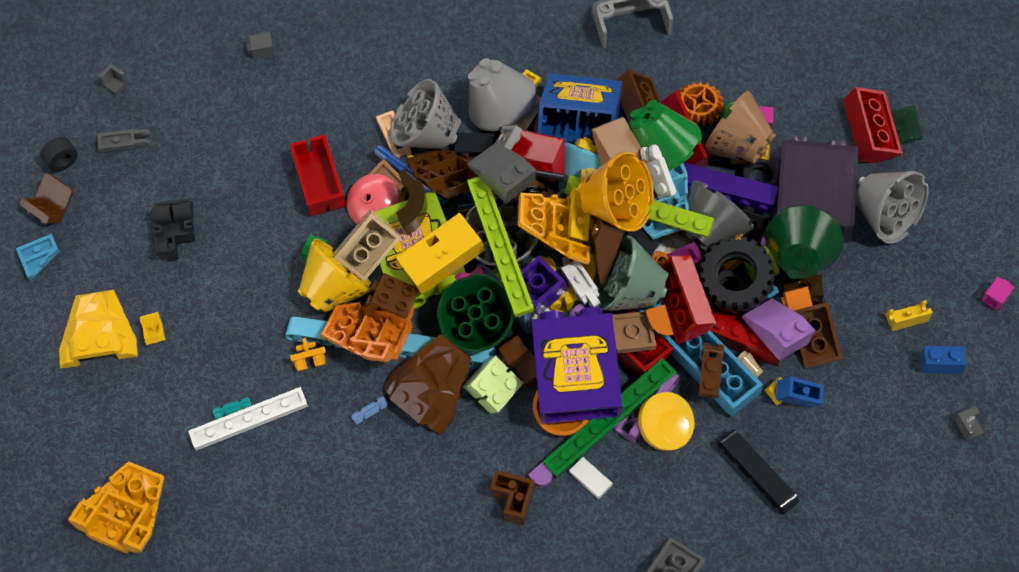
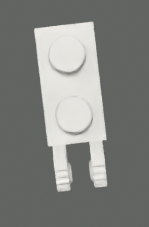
M656 144L649 146L650 148L647 146L642 147L640 155L642 160L646 162L658 199L676 194V189L659 147Z

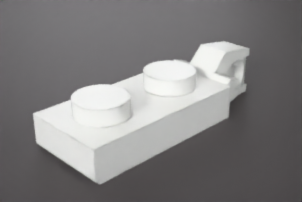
M574 261L562 267V274L579 299L584 304L588 303L590 307L600 308L601 303L597 298L599 297L598 288L582 264Z

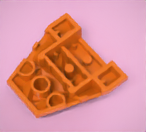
M360 302L336 305L321 333L322 338L367 360L387 362L398 359L412 330L411 318L414 312V303L406 319L377 307L373 316L370 317L365 314L368 307L365 305L361 306Z

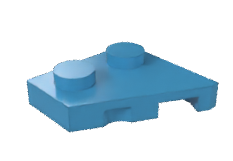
M52 233L16 248L29 281L59 253Z

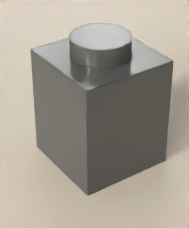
M270 32L249 35L250 43H247L249 54L252 53L254 59L275 56Z

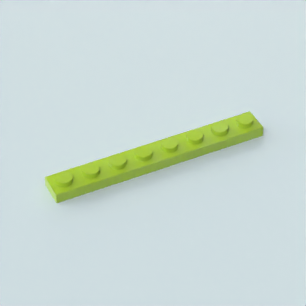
M570 175L564 191L566 195L570 196L573 187L578 188L579 183H581L580 178ZM653 200V205H649L647 213L650 215L648 218L650 221L709 238L715 219L656 200Z
M479 177L467 180L515 318L534 312L533 304L491 188Z

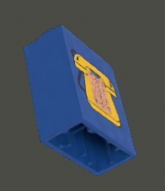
M550 73L540 101L537 133L565 139V142L575 143L576 139H583V137L594 141L591 129L616 120L619 117L622 81Z

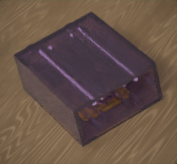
M795 136L789 140L783 139L778 158V179L776 184L778 189L775 197L774 216L781 210L794 205L817 207L816 209L825 213L828 212L836 219L843 233V243H849L855 223L858 147L848 146L846 142L841 140H832L825 144L811 142L810 139L803 136Z

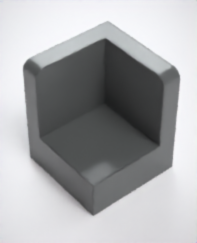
M112 64L99 75L103 87L116 96L129 84L125 73Z
M976 406L958 413L954 420L966 441L984 433L977 421L980 412Z

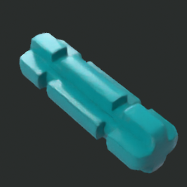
M249 397L241 399L240 402L237 400L223 405L222 408L220 406L214 408L213 414L215 419H220L223 415L227 416L238 412L241 409L252 406Z

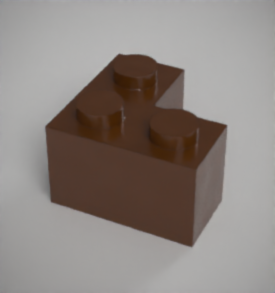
M517 335L499 348L502 353L500 358L506 366L509 365L512 370L515 369L517 371V377L523 382L522 385H527L531 388L537 384L534 350L529 343Z
M495 470L490 486L491 497L507 501L504 510V521L524 526L535 491V480Z

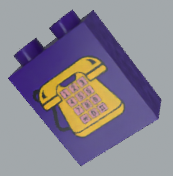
M588 307L581 309L579 316L563 317L561 311H546L539 315L540 320H532L541 424L621 417L622 398L612 313L603 314L602 308Z

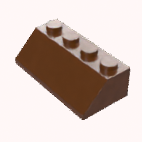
M628 69L616 79L617 81H622L620 101L629 125L632 111L642 108L651 100H656L658 103L661 102L652 77Z

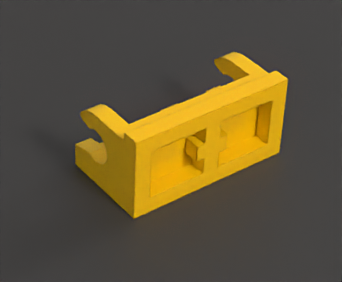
M924 300L918 305L896 311L893 309L888 310L885 315L891 330L895 331L928 322L933 312L931 308L926 309L927 301Z

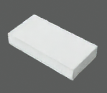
M584 457L569 470V473L598 499L613 484Z

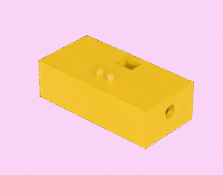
M458 213L397 256L396 259L423 295L486 249L479 236L461 213Z

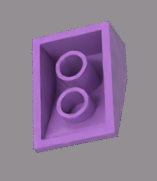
M770 299L742 316L779 361L807 345L815 332L803 316L774 299Z

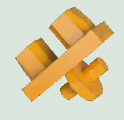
M302 338V345L296 346L297 352L305 350V352L290 355L291 362H294L298 372L308 369L305 359L312 357L315 367L326 365L325 348L309 350V348L316 347L315 341L307 343L306 338Z

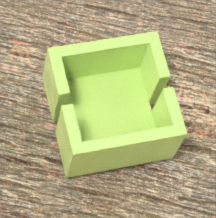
M493 356L483 362L463 387L475 399L480 398L478 402L488 412L497 413L521 387L523 382L512 371L506 372L508 367L497 356Z

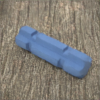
M381 396L376 399V402L373 401L361 408L360 412L356 411L351 417L354 423L359 424L364 418L367 419L379 412L380 408L384 409L387 407L388 402L386 398Z

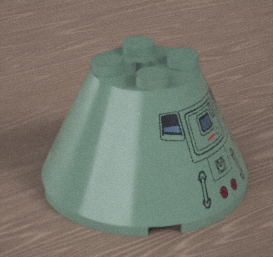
M631 236L622 237L605 284L602 285L600 282L598 284L599 297L597 298L601 303L600 308L603 311L654 308L659 298L663 299L666 295L667 288L664 286L668 278V272L664 271Z

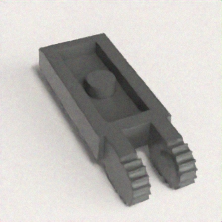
M130 129L98 133V151L102 153L134 149L136 147L150 146L148 139L136 138L149 137L150 132L146 129Z

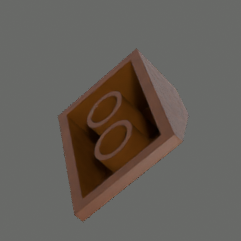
M595 217L589 225L592 253L595 262V274L600 284L604 285L624 231Z
M829 302L812 304L813 306L794 310L803 316L815 330L810 342L798 349L805 369L843 359Z

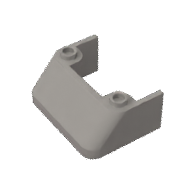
M601 0L595 2L592 6V14L602 48H606L607 42L604 19L652 8H660L667 33L672 35L673 17L668 1Z

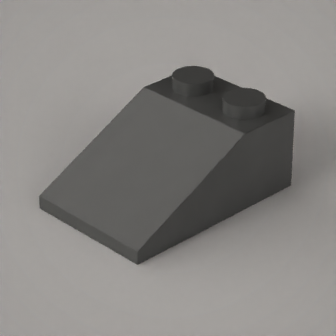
M497 142L467 163V166L505 204L535 182L536 169L522 156Z
M670 537L647 572H699L706 559Z

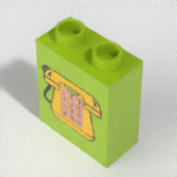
M434 190L426 193L428 201L426 216L421 225L410 235L406 234L396 215V212L401 210L408 200L375 212L401 236V239L380 262L383 273L414 287L416 286L402 269L396 257L447 222ZM464 266L423 295L418 290L414 301V309L424 305L426 298L437 294L442 296L447 287L456 280L455 276L460 272L466 273Z

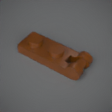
M704 342L698 396L719 398L724 353L723 344L714 346ZM709 353L717 354V358L709 357Z

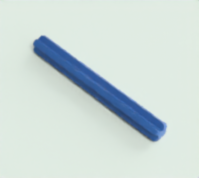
M382 145L377 146L375 154L378 157L386 160L398 172L405 169L407 174H412L417 182L412 170L406 163ZM423 185L426 193L433 191L432 189ZM436 193L440 204L446 205L449 202L450 198H445Z

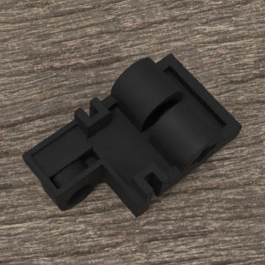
M192 198L154 203L152 214L155 223L156 256L166 255L168 261L179 260L177 243L195 241Z

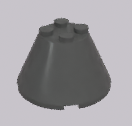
M693 180L688 193L689 211L715 219L709 238L680 230L678 234L681 237L696 242L700 252H709V247L713 244L718 245L719 240L724 238L725 241L730 240L729 237L735 236V239L754 229V224L750 226L748 223L750 218L732 201L718 191L713 193L708 190L707 184Z

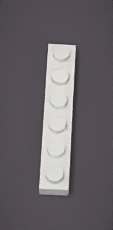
M301 387L188 432L197 451L306 408L308 405Z

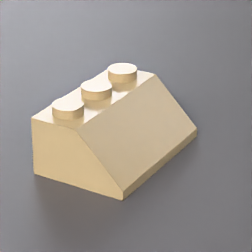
M370 209L335 250L334 258L365 281L401 239V236L384 219Z

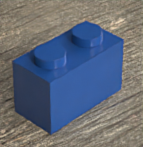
M924 346L920 355L922 373L962 374L966 367L965 347Z
M791 376L777 380L775 400L808 408L822 405L824 385Z

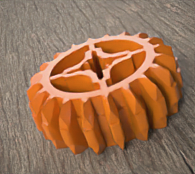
M693 81L691 86L686 84L685 88L681 87L679 90L681 98L694 123L698 126L702 124L703 127L706 126V122L712 125L713 121L717 122L718 117L721 116L724 106L720 91H715V85L709 87V83L703 85L701 81L699 84Z

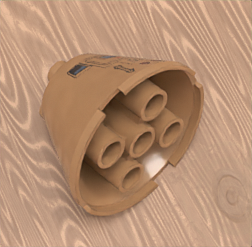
M746 91L729 108L731 111L727 119L722 118L711 133L704 146L706 154L755 164L760 156L762 157L767 151L768 143L770 144L776 137L752 93Z

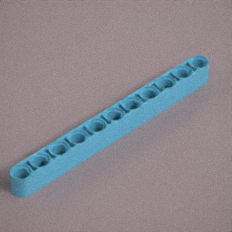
M301 317L290 318L285 336L287 339H298L299 342H303L302 338H306L307 343L315 341L319 345L330 346L331 344L335 345V347L343 348L322 338L321 333L328 321ZM410 334L399 357L414 356L436 337ZM493 347L482 352H463L472 358L469 367L479 368L487 358L496 355V348Z

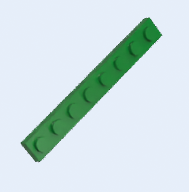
M662 358L621 393V417L590 420L547 457L543 463L557 478L675 376L676 371Z

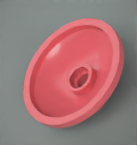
M381 174L366 175L357 180L349 190L346 202L348 214L358 224L370 209L376 212L400 203V193L396 184L388 177ZM371 195V199L367 201V197Z

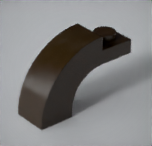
M404 169L398 172V175L409 194L407 204L396 212V215L406 234L410 235L423 222L427 213L428 201L421 180L416 182L413 175H408Z

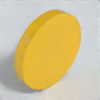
M671 392L658 393L649 397L641 406L638 415L639 430L644 440L655 449L662 451L675 450L684 446L691 438L694 430V415L689 404L681 396Z

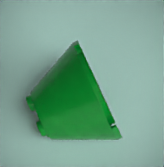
M656 100L649 101L647 105L632 111L630 114V129L641 148L646 146L650 148L649 146L656 144L661 151L662 157L665 159L669 171L690 158L694 153L692 151L693 148L701 142L702 132L696 123L658 103Z

